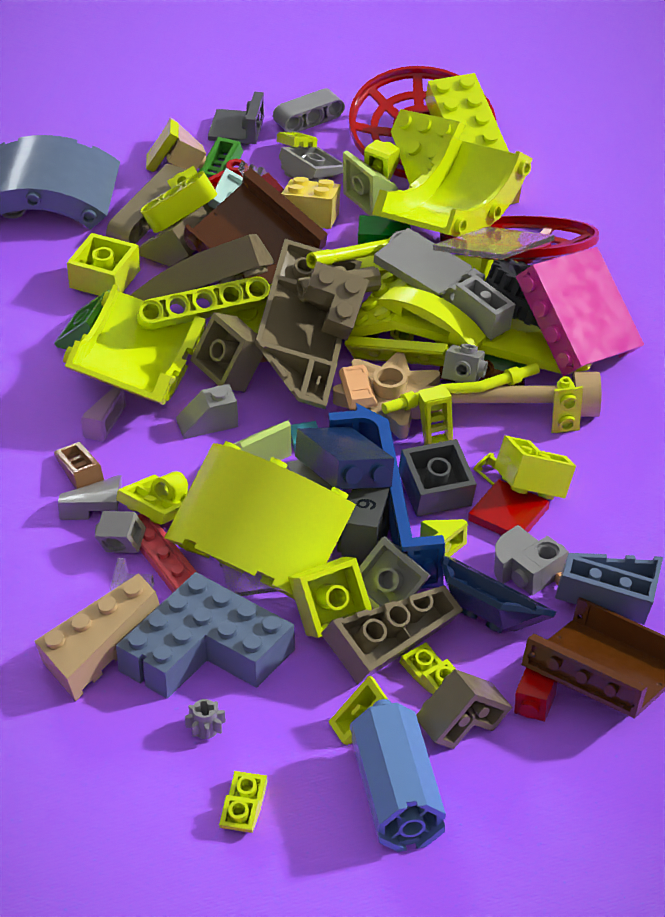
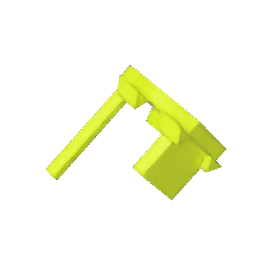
M490 452L475 465L473 470L478 472L493 486L495 483L481 472L484 464L490 465L493 468L495 466L496 458L494 453Z

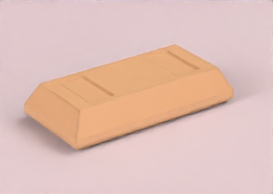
M362 364L342 367L339 370V376L349 410H356V403L365 408L378 406L366 366Z

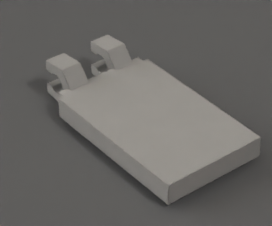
M409 228L374 254L375 264L416 289L432 293L440 298L443 297L444 300L453 304L457 284L474 275L479 276L483 280L485 279V275L475 268L472 269L470 264Z

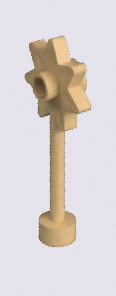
M401 352L395 353L382 366L361 359H353L351 366L362 364L366 366L378 404L376 407H369L367 409L389 419L391 432L398 438H406L409 433L411 419H421L419 404L416 408L410 410L401 409L384 414L381 407L382 403L398 399L401 394L410 391L416 393L419 390L440 385V372L438 370L410 371L406 357ZM573 372L571 380L575 387L583 386L581 417H599L602 400L600 372ZM342 383L333 387V404L349 409ZM557 385L499 386L480 393L453 394L452 404L553 403L554 389H557ZM442 409L431 411V413L442 411Z

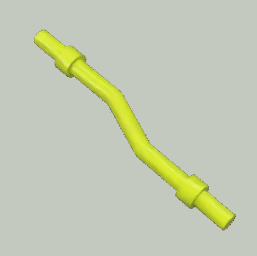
M537 363L521 368L515 366L506 369L503 374L481 381L441 384L438 386H446L451 395L480 393L505 384L511 386L520 383L523 378L539 374L540 368ZM410 391L401 394L398 399L382 403L383 413L388 414L401 409L410 410L416 408L419 404L418 392Z

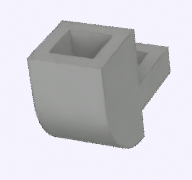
M519 525L504 533L497 540L495 545L494 574L499 582L504 584L509 580H513L518 587L523 588L533 596L541 590L542 568L524 555L522 551L537 543L538 540Z

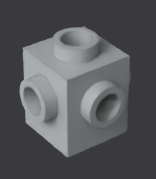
M452 344L446 351L442 378L453 380L455 383L477 382L481 377L484 378L488 362L484 361L485 351L478 350L477 346L471 344H461V346Z

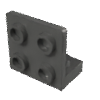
M254 91L252 100L247 101L246 111L216 109L208 133V140L216 141L218 137L239 141L245 145L256 144L265 117L264 92Z

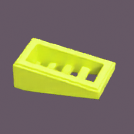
M442 385L419 390V408L424 445L453 440L452 395L446 386ZM442 409V411L431 413V411ZM443 421V422H441V423H437V424H432V425H431V423H433V422ZM439 431H444V432H445V433H443V434H439V435H434V436H432V433H434V432H439Z

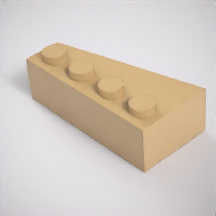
M138 573L34 641L43 664L75 701L83 695L82 690L91 681L95 683L103 675L102 670L112 660L117 661L116 645L160 605L156 591Z

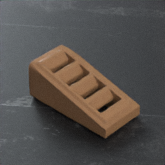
M81 442L54 452L55 458L76 489L104 480L101 465Z

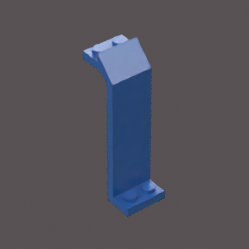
M357 403L356 411L328 413L329 427H352L394 458L389 506V528L392 542L400 546L402 552H405L431 575L421 589L443 586L444 572L440 560L443 555L445 556L444 535L414 538L412 536L389 419Z

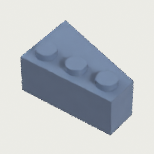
M568 553L555 598L577 604L578 598L581 597L636 623L645 625L654 602L663 557L654 556L653 560L636 559L635 555H626L624 559L607 558V554Z

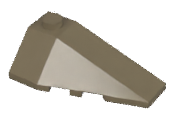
M205 204L156 235V238L155 236L151 237L139 246V256L167 266H172L193 256L192 253L195 251L190 249L184 240L185 226L188 224L194 228L214 208Z

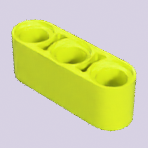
M200 171L141 208L140 212L152 231L159 233L216 197L217 192L204 171Z

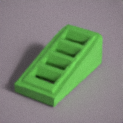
M218 137L206 157L203 167L198 172L204 171L209 178L225 170L226 163L229 160L241 158L243 154L241 143Z

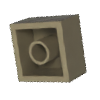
M213 312L190 361L218 386L230 384L232 390L245 392L263 354L255 344L257 333L237 316Z

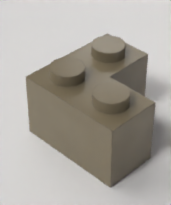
M317 261L303 298L329 307L321 332L347 341L353 330L369 280Z
M454 669L444 678L435 693L424 702L416 716L418 723L434 743L454 749L474 725L493 731L513 707L492 682Z

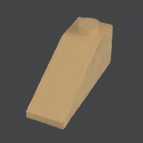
M170 117L169 120L167 121L166 125L168 124V122L170 121V119H172V120H174V121H176V120ZM178 123V139L167 153V161L185 169L194 166L197 171V169L203 167L206 161V152L203 145Z

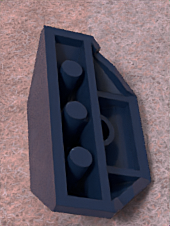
M443 555L440 560L448 590L462 607L463 611L461 613L475 620L478 616L487 620L485 626L496 632L502 633L503 630L515 632L554 618L556 611L455 558Z

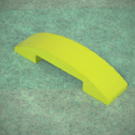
M392 287L378 299L379 305L400 316L409 310L450 332L448 341L454 345L471 344L479 347L486 339V335L470 317L450 302L432 293L410 287Z

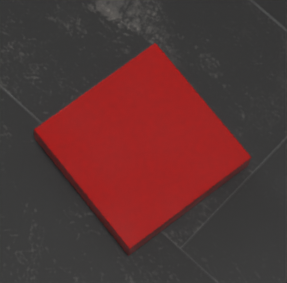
M498 479L468 513V521L500 535H503L517 525L529 532L549 509V500L530 492L527 494L515 492L511 489L509 483Z

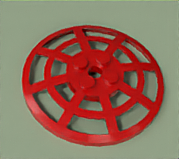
M406 66L388 70L367 81L353 98L349 111L350 135L357 149L364 156L365 146L359 140L357 131L371 134L373 142L380 140L379 136L392 137V128L379 127L378 123L386 111L394 118V125L399 110L393 105L399 102L414 99V105L403 110L431 115L427 105H424L426 91H423V79L436 80L459 75L436 67ZM413 79V91L399 93L388 99L377 90L381 86L394 81ZM369 95L379 105L373 113L370 125L356 122L359 108ZM486 97L490 109L493 113V116L497 122L494 108L492 107L489 99ZM395 169L393 175L407 179L404 170Z
M501 216L499 220L485 229H493L495 235L473 240L468 237H454L440 233V243L450 250L480 258L498 260V258L504 260L512 259L517 262H525L526 264L533 263V260L557 258L593 247L599 241V231L593 225L578 220L548 216ZM504 228H542L543 230L539 234H507ZM554 230H561L581 236L567 240L550 235ZM456 238L465 244L452 241L451 239Z

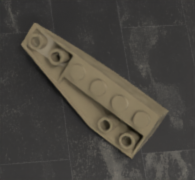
M250 234L204 250L174 264L153 277L130 296L145 301L218 283L222 284L243 279L242 275L246 278L268 272L267 266L275 263L257 234Z

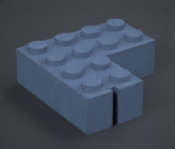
M195 572L116 645L118 670L140 684L145 678V686L167 699L206 661L257 688L295 650L294 624Z

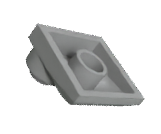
M281 147L279 154L282 164L281 169L289 177H305L309 181L319 182V180L332 178L343 173V162L319 147Z
M387 537L381 538L359 566L371 607L374 609L383 606L385 603L397 602L417 594L431 576L405 552H402L400 546L394 544Z

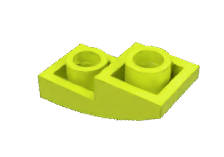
M427 642L402 655L399 662L432 695L440 687L444 678L456 669L448 659L441 661Z
M234 771L229 795L225 797L219 828L253 833L266 791L267 775Z

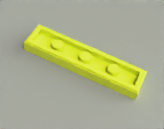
M349 336L344 343L354 359L387 362L395 353L401 352L405 355L407 363L444 366L446 351L449 349L448 344L357 336Z

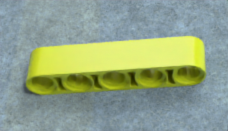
M256 276L147 299L140 304L137 321L143 329L154 330L191 322L194 320L195 315L205 319L210 318L213 312L228 314L256 308L265 303L270 291V285L264 278ZM257 287L262 291L263 295L260 297L253 296L249 289ZM232 293L237 300L235 302H227L223 294ZM200 298L207 299L210 307L202 308L196 301ZM173 304L181 305L184 312L180 314L173 313L170 306ZM153 310L157 314V318L149 320L144 317L143 312Z

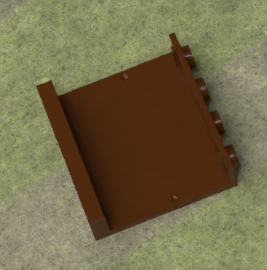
M251 167L243 173L242 184L194 228L187 224L184 229L185 243L190 249L197 250L198 252L246 235L257 234L272 256L275 264L267 266L268 272L256 276L264 278L269 284H272L284 239L323 249L326 246L328 235Z
M579 597L573 620L548 640L534 633L528 637L521 665L635 719L665 691V635Z

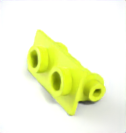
M567 376L561 377L557 382V389H554L551 433L580 430L583 386L575 387L571 378Z

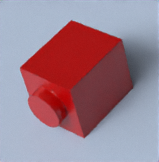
M526 667L515 693L514 713L545 722L556 696L557 682Z

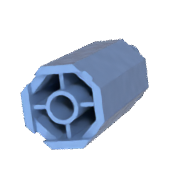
M387 699L376 701L372 707H369L351 722L350 730L353 748L379 843L397 852L406 851V845L415 844L417 849L427 847L445 833L444 819L446 820V813L416 713L399 703H391Z

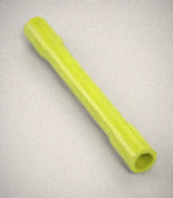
M390 237L384 240L333 250L326 249L311 252L306 256V263L309 268L314 269L317 261L326 265H332L337 262L372 256L389 243Z

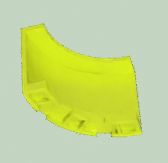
M444 134L437 153L431 161L432 169L428 174H422L405 191H385L380 189L372 214L454 237L473 236L487 229L501 218L517 195L525 177L530 173L533 158L519 151L515 153L462 141L452 135Z
M113 284L111 291H106L101 302V306H103L102 311L90 332L83 334L80 341L75 340L73 347L68 346L63 357V362L66 363L65 367L165 405L166 401H169L187 371L186 358L188 354L193 355L206 328V319L195 315L194 320L191 322L154 330L143 329L137 321L138 310L143 300L120 292L119 286ZM153 310L143 312L144 317L149 320L157 318V314Z
M225 441L223 445L213 443L164 538L188 552L206 558L212 556L221 564L243 574L246 572L255 576L257 573L262 576L261 583L295 600L288 577L328 562L356 504L347 500L349 495L346 492L335 487L329 490L286 469L288 465L277 458L271 457L270 461L242 451L240 447L228 441Z

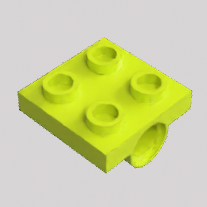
M178 471L170 472L161 477L154 474L118 489L116 500L126 505L128 509L139 512L148 517L152 522L162 525L175 518L187 494L188 482L185 476Z

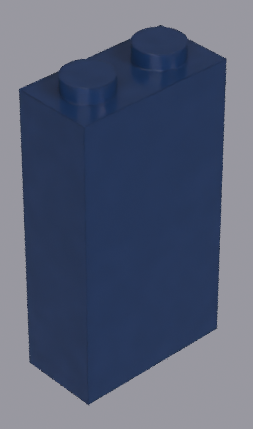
M352 427L297 428L295 457L331 486L338 489L392 487L394 458Z

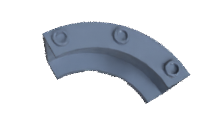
M31 135L19 137L18 141L7 144L3 142L0 144V215L18 210H45L70 217L91 230L108 215L120 161L96 146L92 145V148L77 143V139L63 136Z

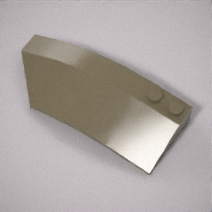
M284 239L255 344L298 402L326 409L338 364L342 339L321 332L329 307L313 301L303 303V301L299 300L296 285L298 278L310 277L313 271L306 263L307 254L321 251L322 249ZM352 259L333 263L329 266H343L346 270L360 269L362 261Z

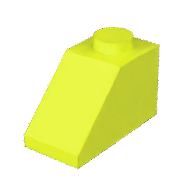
M375 140L366 146L364 162L390 180L400 161V148L391 142Z

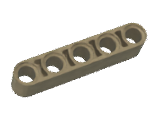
M166 164L110 220L106 229V237L136 244L151 229L140 212L141 208L170 190L171 187L167 181L187 169Z

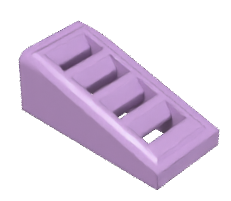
M113 387L83 414L81 424L85 438L102 442L107 438L126 407L124 390Z

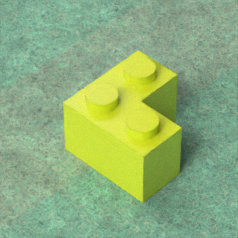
M504 435L494 468L500 473L502 479L510 484L513 491L527 494L528 491L537 492L539 496L553 500L555 496L566 498L576 465L567 456L540 451L529 440Z

